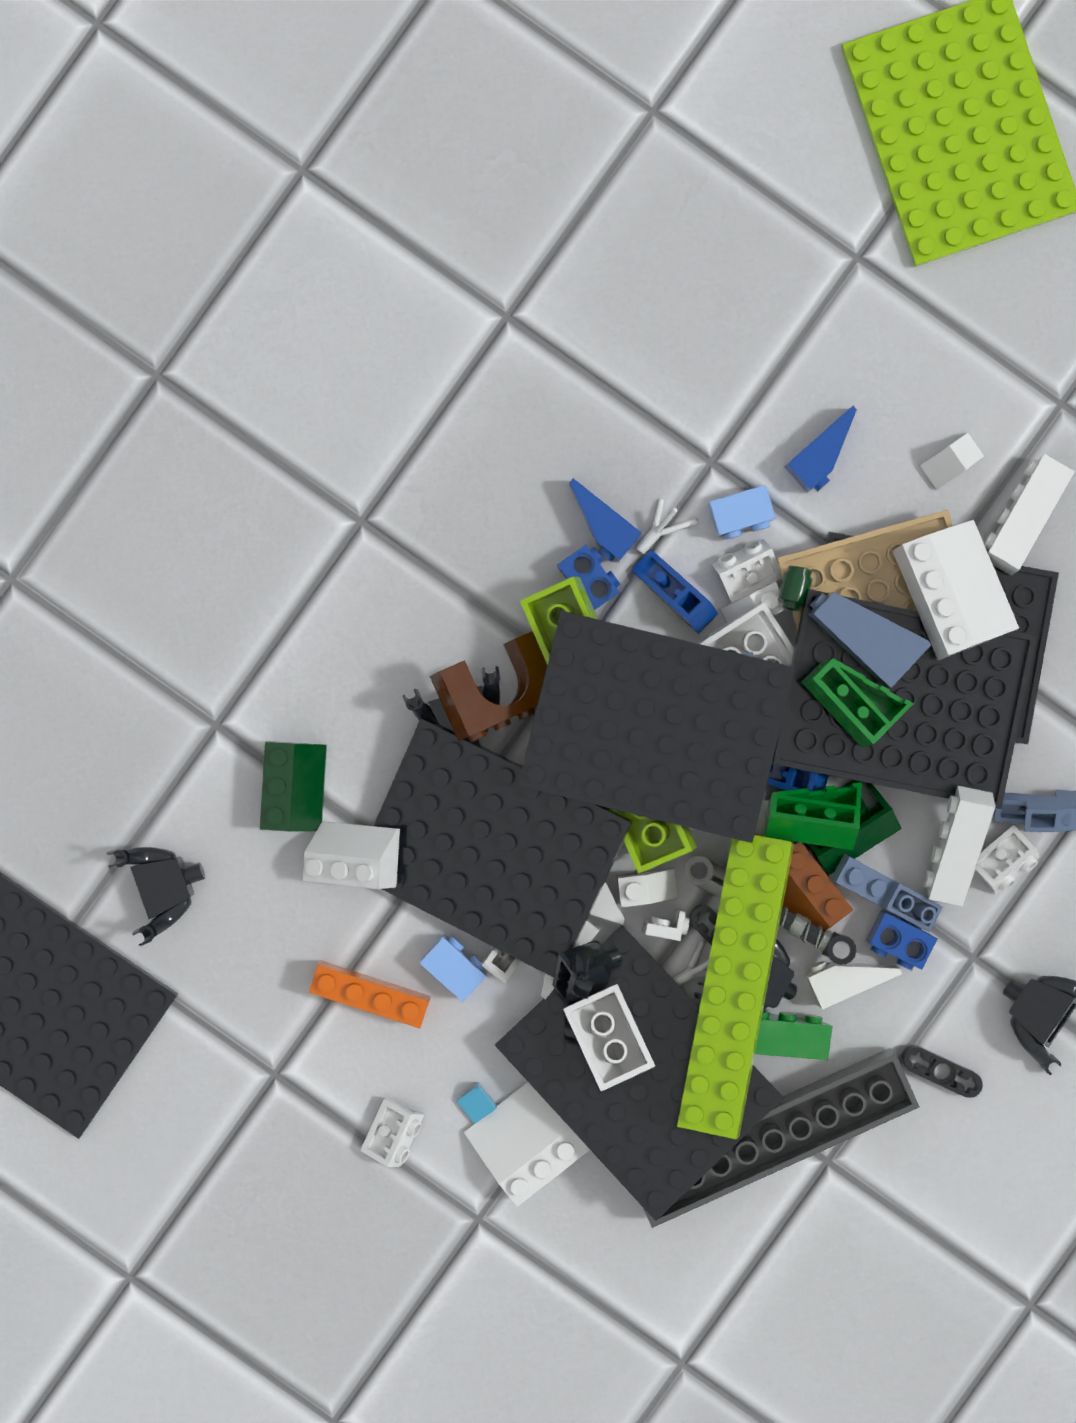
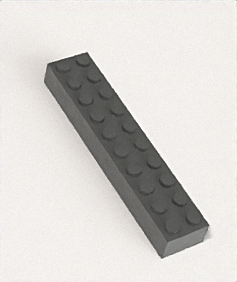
M891 1048L886 1049L783 1096V1100L657 1221L644 1209L651 1227H656L919 1108L920 1106L896 1053Z

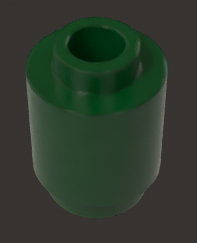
M789 566L788 571L784 572L778 601L783 603L782 607L784 609L800 611V607L805 605L807 591L811 589L813 582L811 570L798 566Z

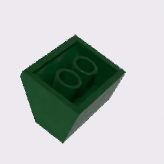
M265 742L260 830L288 832L318 830L323 818L326 744Z
M851 780L841 788L852 787L853 783L861 781ZM862 782L860 829L853 850L807 843L806 845L829 876L835 872L844 854L855 859L902 828L893 809L875 786L871 783Z

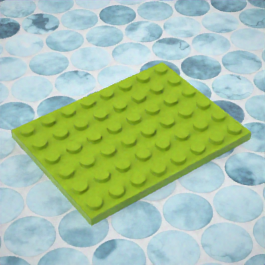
M970 0L842 44L841 49L914 267L1076 213V189L1012 0Z

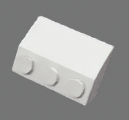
M322 822L304 852L303 881L371 889L395 888L397 884L400 829Z
M618 984L563 1009L600 1091H604L655 1067Z

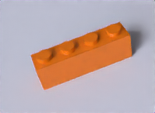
M322 960L317 965L309 993L419 1029L421 1028L431 997Z

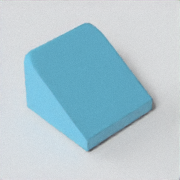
M477 1083L456 1100L474 1124L497 1108V1104L480 1083Z

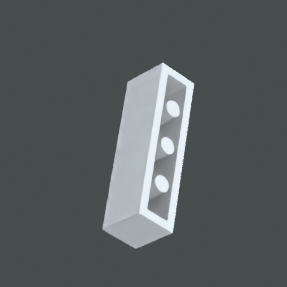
M1043 454L1037 461L1031 460L1024 471V474L1027 476L1023 485L1019 483L1010 496V499L1014 500L1009 509H1003L996 521L1000 525L996 533L991 532L984 542L994 566L1011 576L1020 570L1072 478L1074 470L1046 454Z
M958 786L955 796L949 797L947 804V813L949 815L947 821H942L939 830L941 841L939 846H934L931 856L933 866L931 871H926L923 886L927 888L929 900L963 907L995 810L993 793Z

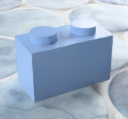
M766 485L719 498L707 504L717 537L724 535L725 540L742 536L741 530L752 527L753 532L769 528V522L776 519Z
M444 934L421 959L420 964L457 998L464 1002L485 979L487 972L482 966V961L477 956L473 955L470 958L462 950L465 946L456 937L451 935L448 938Z

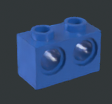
M585 545L557 564V567L566 579L580 577L595 611L620 593L617 589L620 583L612 571L606 573L600 563L604 560L596 548L589 549ZM586 558L590 562V570L584 574L578 573L574 568L575 560ZM600 581L606 585L607 593L604 597L598 598L591 593V585L594 582Z
M881 910L865 941L872 945L871 951L885 958L889 953L898 958L897 964L912 971L914 966L921 970L923 969L938 938ZM891 928L894 932L893 939L888 943H882L880 939L882 931ZM917 941L920 945L919 952L914 956H908L906 952L908 944Z

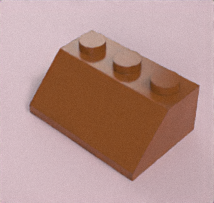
M791 841L794 844L783 908L788 907V911L794 914H801L808 918V920L810 919L813 925L817 927L822 926V930L826 931L851 913L853 908L801 842Z

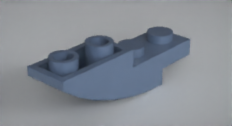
M1056 790L1055 796L1005 793L1002 808H995L994 822L1024 824V832L1076 830V791Z
M846 854L843 855L830 879L928 932L932 929L943 906Z

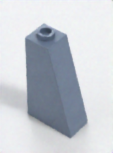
M830 592L827 595L821 593L810 605L813 609L808 615L886 688H892L932 645L928 640L835 592Z

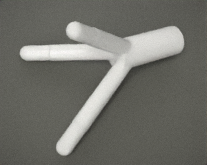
M659 499L652 529L636 545V548L645 554L660 536L698 523V520L692 519L664 528L677 513V508H672L660 522L664 500Z
M703 940L699 941L687 969L672 978L680 987L693 978L706 976L707 970L704 969L708 967L709 960L694 968L705 944Z

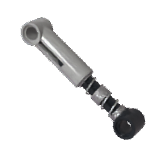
M703 856L690 858L685 865V875L688 881L721 899L723 887L711 881L714 876L724 882L726 869ZM696 863H703L708 868L707 875L702 879H696L691 874V868ZM782 907L779 923L781 930L786 929L788 934L790 933V935L797 939L800 937L804 939V943L810 942L815 945V949L821 951L822 955L829 958L835 964H848L855 958L857 952L856 945L850 937L840 935L835 931L830 932L828 929L824 931L822 926L817 927L813 925L810 919L808 920V918L799 913L794 914L788 911V907ZM839 941L845 942L849 947V953L843 959L837 958L833 953V946Z

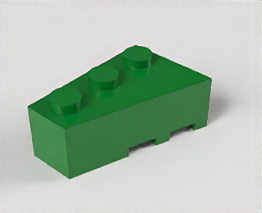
M834 658L822 661L802 681V684L861 747L874 745L914 704L891 693L886 687L879 686L866 679L861 673Z
M862 782L853 783L852 787L837 789L835 785L826 786L825 790L809 792L808 788L772 792L766 813L765 837L853 850L860 829Z
M763 1011L755 1054L828 1060L833 1026L823 1022V1017L806 1014L805 1018L796 1017V1014L779 1012L778 1015Z

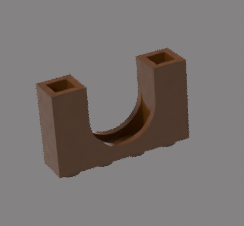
M533 631L503 644L518 679L517 693L509 705L493 704L481 695L465 660L429 676L458 741L468 737L470 742L486 736L485 729L493 726L494 730L497 731L511 724L509 718L518 715L519 720L536 713L534 707L538 706L547 663Z

